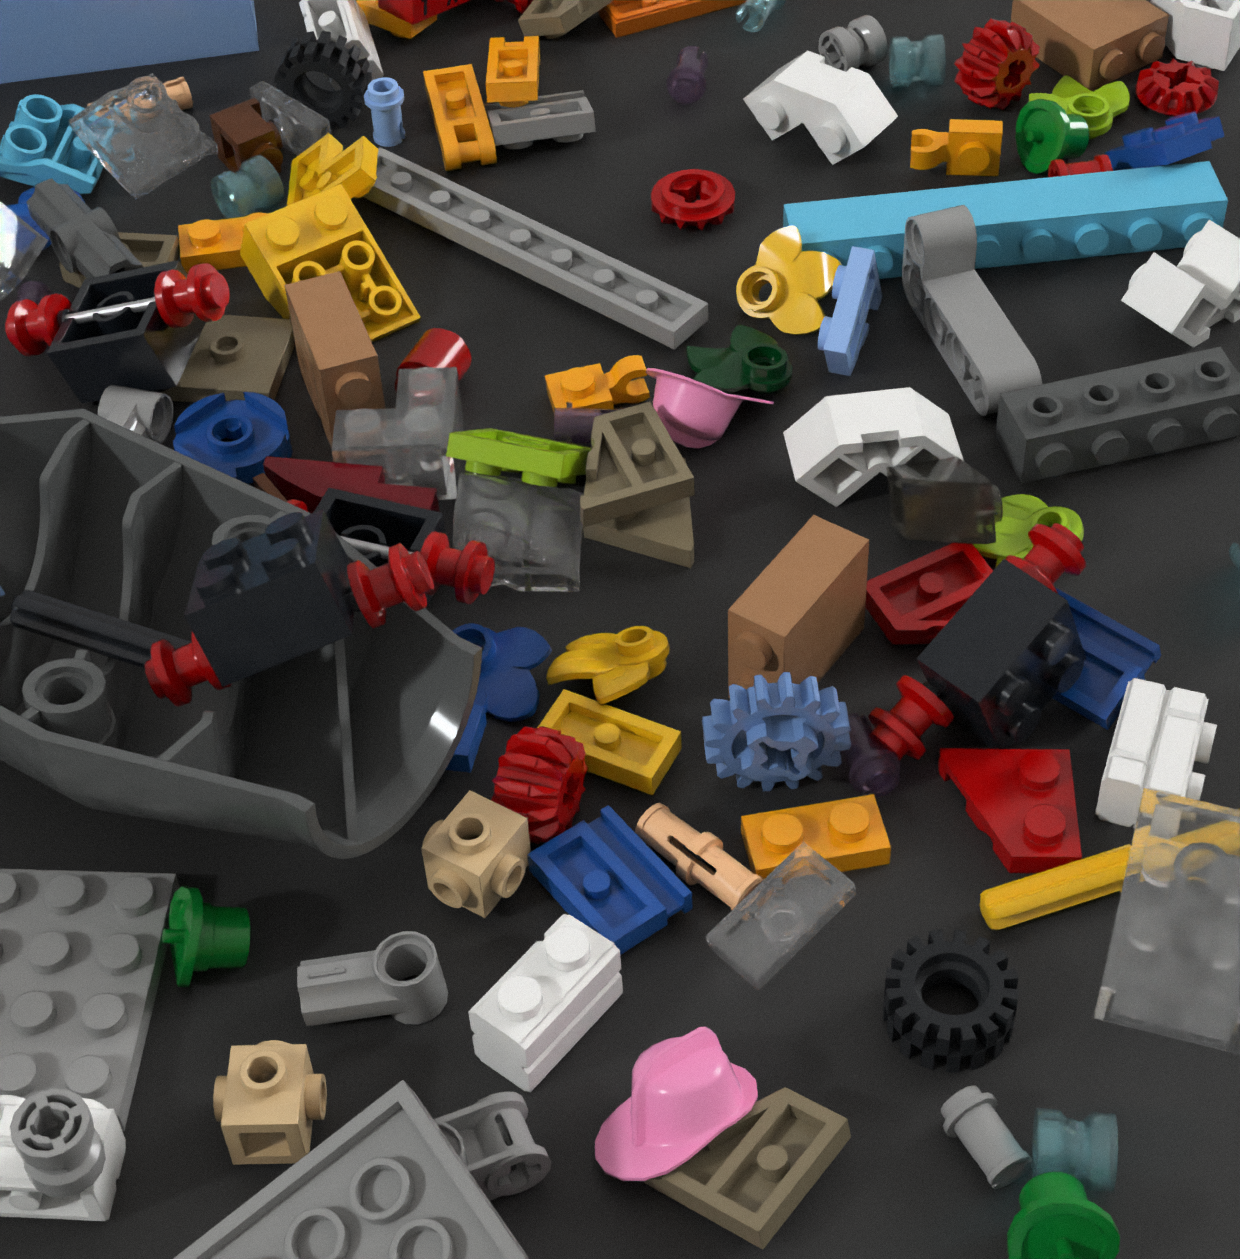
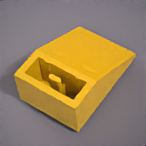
M342 184L245 223L240 255L265 298L284 319H291L284 285L340 271L371 342L420 321L421 317Z

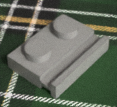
M583 90L538 96V100L529 101L526 105L520 107H504L499 102L484 104L495 146L503 145L506 149L527 148L533 144L534 140L553 138L557 142H573L581 139L583 133L596 132L594 111L587 97H584Z

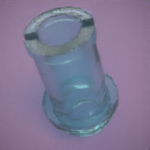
M745 0L736 10V21L740 23L749 13L750 17L742 28L749 32L760 31L771 13L780 10L786 3V0Z

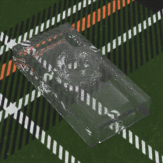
M261 81L249 88L251 99L255 97L260 103L262 118L266 122L272 121L278 129L283 148L288 149L297 156L326 134H331L327 118L272 85Z
M803 841L705 936L707 945L759 991L856 895L855 883Z

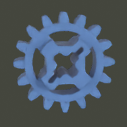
M783 672L777 683H767V680L761 674L755 675L754 686L749 687L747 690L736 684L730 685V701L713 699L710 702L712 715L703 716L702 718L707 763L716 764L717 776L721 779L736 774L737 787L745 788L753 781H761L764 792L771 791L775 782L785 781L790 789L798 788V780L806 776L818 781L823 778L821 766L838 767L842 763L840 751L848 750L851 747L849 735L851 729L846 703L838 701L837 689L833 686L819 691L817 677L809 676L800 684L792 683L790 672Z

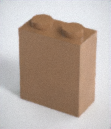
M1013 0L1011 23L1015 22L1026 28V32L1033 35V41L1040 46L1036 58L1063 76L1068 75L1091 91L1162 58L1169 14L1146 0Z
M338 271L284 285L300 372L335 458L391 443L378 355L341 272Z
M813 515L728 609L729 698L730 685L736 684L747 690L749 687L754 686L755 675L761 674L767 680V683H777L783 672H790L792 683L800 684L809 676L817 677V683L823 678L864 629L869 539Z

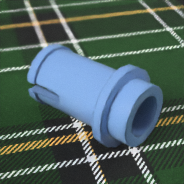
M382 77L374 79L368 84V89L364 94L365 105L371 109L374 142L384 147L396 146L403 142L402 138L405 139L406 137L401 113V104L405 99L404 91L398 86L397 81L392 78Z

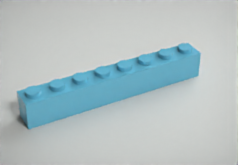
M1210 161L784 204L783 228L793 225L798 228L802 241V251L827 253L838 259L843 266H847L852 246L874 250L879 279L902 277L905 224L908 217L965 205L973 217L977 233L975 269L1184 248L1191 237L1204 228L1208 220L1223 228L1228 199Z

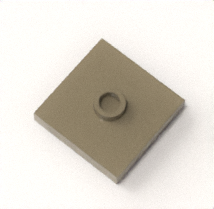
M223 315L217 321L206 322L178 385L161 391V393L170 396L172 401L193 403L210 395L220 393L225 394L226 401L245 400L243 392L259 393L275 401L295 346L291 319Z

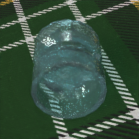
M929 34L922 40L911 41L907 36L890 38L889 73L893 88L908 87L912 82L923 81L927 86L944 84L946 55L942 34Z
M255 155L243 161L240 170L236 172L224 171L211 180L213 198L227 219L247 216L255 213V210L260 207L269 209L284 199L283 184L277 171L261 155Z
M1036 1108L1032 1133V1178L1048 1172H1063L1080 1180L1088 1191L1112 1193L1116 1183L1118 1162V1126L1116 1115L1112 1113L1091 1112L1082 1121H1076L1074 1118H1067L1059 1109Z

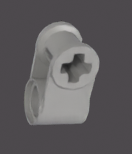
M516 1092L491 1094L478 1100L471 1106L433 1119L489 1201L501 1196L521 1193L535 1186L544 1179L551 1168L552 1162L544 1147L535 1144L525 1122L529 1111L522 1095ZM497 1116H501L502 1121L496 1123L495 1120ZM516 1165V1169L512 1171L510 1167Z

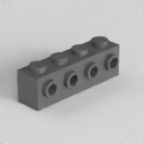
M1216 347L1000 393L995 438L1019 481L1026 483L1240 436V374L1223 349Z

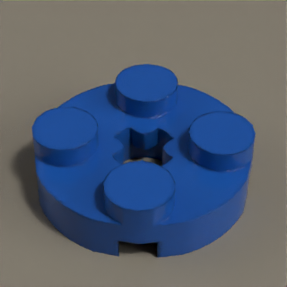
M243 392L245 400L226 401L225 394L220 393L205 397L186 408L177 418L174 426L176 437L173 440L174 451L248 485L253 483V477L261 473L265 474L263 463L266 456L291 458L293 450L285 412L277 402L267 396L254 392ZM227 437L235 441L223 442L222 439Z

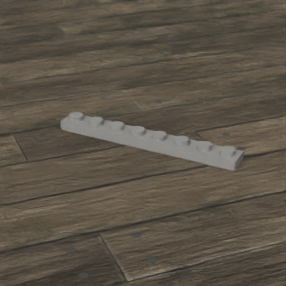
M381 147L378 148L376 182L370 191L362 197L674 350L708 321L707 302Z

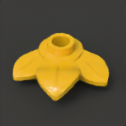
M796 226L781 228L764 239L759 248L756 265L747 269L740 276L736 286L737 301L746 314L757 319H770L784 333L804 335L820 330L822 320L825 317L818 300L825 297L832 290L837 267L842 264L838 259L824 252L802 251L801 236ZM770 283L772 286L771 295L766 301L761 302L759 291L763 285Z
M647 626L629 627L618 634L598 633L583 636L565 646L566 652L555 658L549 666L546 679L548 685L574 679H592L594 694L598 703L605 704L638 689L647 683L649 679L658 676L665 670L667 666L666 657L670 652L668 639L663 633L652 630Z

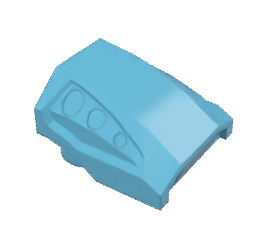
M39 94L26 96L23 100H20L14 122H10L9 128L2 137L0 145V178L34 187L52 178L56 183L68 184L72 190L80 194H89L94 189L111 154L122 123L76 104L59 105L50 97Z

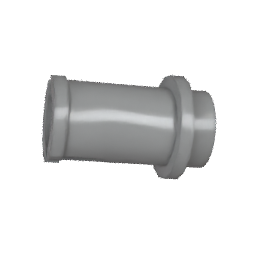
M975 1085L968 1086L956 1092L943 1104L941 1108V1114L945 1118L943 1129L947 1136L960 1139L972 1158L987 1176V1181L994 1189L1005 1187L1021 1177L1030 1168L1033 1160L1026 1151H1023L995 1111L998 1104L994 1095L989 1092L982 1093Z

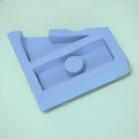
M855 246L851 248L847 266L839 265L837 267L832 286V298L837 299L833 317L825 316L823 318L818 335V350L824 351L828 371L846 376H851L861 347L864 345L869 333V324L865 323L869 309L878 310L882 299L875 251Z

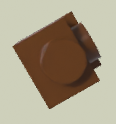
M255 97L209 115L217 156L245 187L282 172L283 155L280 150H282L283 144L281 136L272 121L266 122L262 118L260 103Z

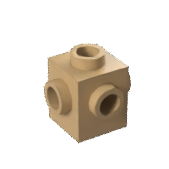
M469 790L447 818L435 822L424 838L421 848L428 889L444 904L453 908L464 907L486 918L502 897L509 898L514 894L524 877L525 869L529 864L528 853L531 852L527 818Z
M268 1040L257 1045L231 1046L227 1076H217L215 1080L213 1106L215 1119L217 1122H221V1128L233 1165L295 1164L310 1152L313 1120H324L327 1089L325 1075L314 1074L307 1045Z

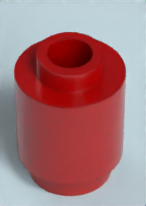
M432 328L427 330L397 368V379L394 385L399 398L409 407L419 411H428L434 406L444 403L471 366V353L464 340L458 334L445 329Z

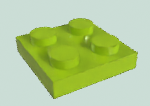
M486 428L450 432L446 457L466 460L465 470L469 472L500 476L501 471L515 473L522 471V482L538 486L557 487L558 482L573 484L576 483L577 476L586 474L588 452L591 451L592 447Z

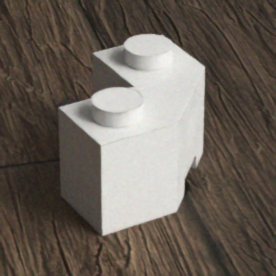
M1150 0L1151 4L1169 14L1165 45L1176 59L1188 62L1194 61V64L1200 68L1206 67L1225 71L1240 48V0Z
M806 51L779 68L743 98L772 141L803 123L832 165L864 148L898 117L869 73L853 67L847 72L826 65L824 56L811 51Z
M1208 220L1204 228L1194 234L1186 244L1183 258L1177 267L1153 252L1147 263L1140 266L1132 275L1128 290L1121 301L1194 348L1209 338L1211 330L1209 327L1223 318L1231 323L1240 319V238L1213 221Z
M910 387L826 396L783 432L795 481L835 507L839 506L879 472L920 498L964 463L949 414Z

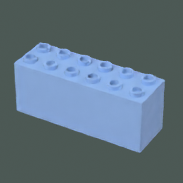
M0 0V84L259 51L254 0Z

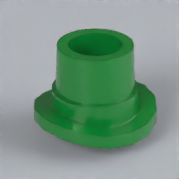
M1037 99L1028 102L1021 109L1016 122L1015 138L1020 160L1029 172L1043 174L1049 171V165L1052 160L1079 158L1085 152L1089 141V129L1086 121L1078 114H1066L1065 110L1055 101Z
M181 886L175 891L170 903L169 929L163 930L162 941L163 943H170L178 987H189L193 972H206L208 969L243 968L245 966L250 946V920L246 908L212 906L209 902H203L199 889L194 887Z
M1048 1172L1032 1178L1024 1185L1019 1195L1020 1211L1014 1216L1007 1232V1253L1009 1259L1116 1258L1120 1248L1118 1228L1110 1214L1095 1203L1088 1201L1084 1186L1077 1178L1063 1172Z

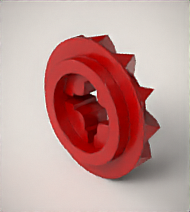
M1172 58L1168 64L1155 61L1150 68L1140 70L1135 91L1142 104L1161 114L1178 116L1194 111L1198 114L1208 110L1216 102L1219 81L1211 77V69L1196 68L1194 61L1185 64L1178 63Z
M687 169L673 172L661 178L654 185L651 192L652 212L659 214L661 222L664 224L676 222L680 230L685 229L687 226H696L703 230L706 223L719 225L722 224L725 215L734 212L735 190L733 185L722 175L708 170Z

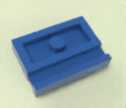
M1056 588L1058 594L1068 601L1086 660L1084 661L1082 673L1075 684L1064 693L1057 692L1053 699L1109 730L1120 714L1128 681H1131L1133 678L1145 680L1144 674L1152 663H1157L1162 656L1160 645Z
M607 805L600 810L601 816L589 824L583 820L528 853L529 871L569 915L613 942L620 950L621 955L667 926V919L680 910L684 914L692 910V892L624 820Z

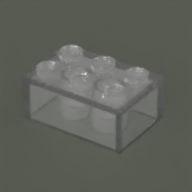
M1143 788L1132 831L1093 1018L1240 1055V810Z

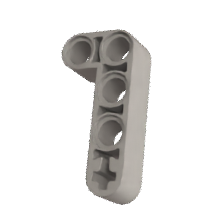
M965 205L908 217L905 224L902 281L906 298L975 410L981 416L998 413L1000 393L1041 385L1042 379L1034 357L975 271L977 233L973 217Z

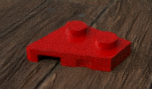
M965 537L868 580L865 608L892 644H930L993 570L968 537Z
M940 748L938 762L940 776L944 781L953 780L966 799L965 811L976 827L991 838L993 851L1009 873H1040L1082 859L1070 749Z

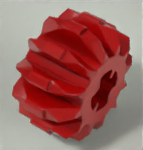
M991 18L984 28H974L973 36L969 43H962L965 50L963 55L954 63L959 69L954 82L961 87L962 93L967 95L968 99L977 105L1004 110L1010 100H1020L1022 89L1026 85H1032L1030 81L1031 74L1040 66L1035 60L1040 46L1033 41V35L1026 32V28L1015 22L1009 23L1005 20L998 21Z
M524 726L517 734H513L507 741L506 753L498 758L499 768L497 776L492 780L495 788L491 801L527 818L531 843H546L572 827L574 815L580 812L579 803L581 795L586 790L583 785L584 777L588 770L586 761H584L586 753L583 743L576 741L575 737L561 734V730L539 726V728Z

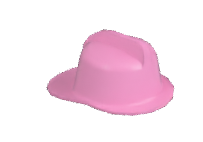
M647 368L646 374L656 379L653 407L673 442L684 447L699 449L712 445L720 439L740 404L745 400L774 404L772 401L727 394L702 382L656 368Z
M706 1026L698 1027L684 1036L669 1038L653 1044L640 1054L632 1069L631 1097L616 1108L599 1130L594 1142L596 1161L607 1175L621 1181H646L668 1174L691 1159L722 1131L736 1124L752 1110L758 1098L756 1079L745 1068L730 1063L727 1055L721 1048L716 1034Z

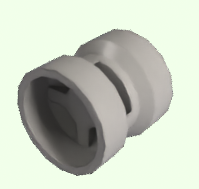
M864 15L849 22L847 28L837 26L823 32L819 38L818 48L820 55L825 57L826 65L847 72L851 67L858 69L861 65L869 68L884 61L887 56L888 45L885 33L879 22L870 15Z
M51 1088L37 1092L24 1100L15 1111L10 1125L11 1139L16 1151L23 1159L24 1168L29 1180L38 1191L49 1197L65 1198L79 1194L94 1184L103 1171L106 1157L100 1135L94 1128L89 1107L80 1095L68 1089Z

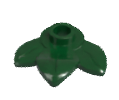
M741 324L737 325L732 331L730 348H702L687 346L686 348L688 363L692 370L698 373L694 380L722 392L728 393L749 389L757 394H770L787 386L792 379V365L788 361L786 351L777 346L776 340L767 334Z

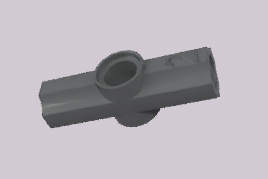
M52 178L35 185L33 195L26 201L30 216L49 236L58 259L69 273L79 270L86 279L143 268L140 261L121 242L113 221L102 207L91 210L68 184L56 183Z

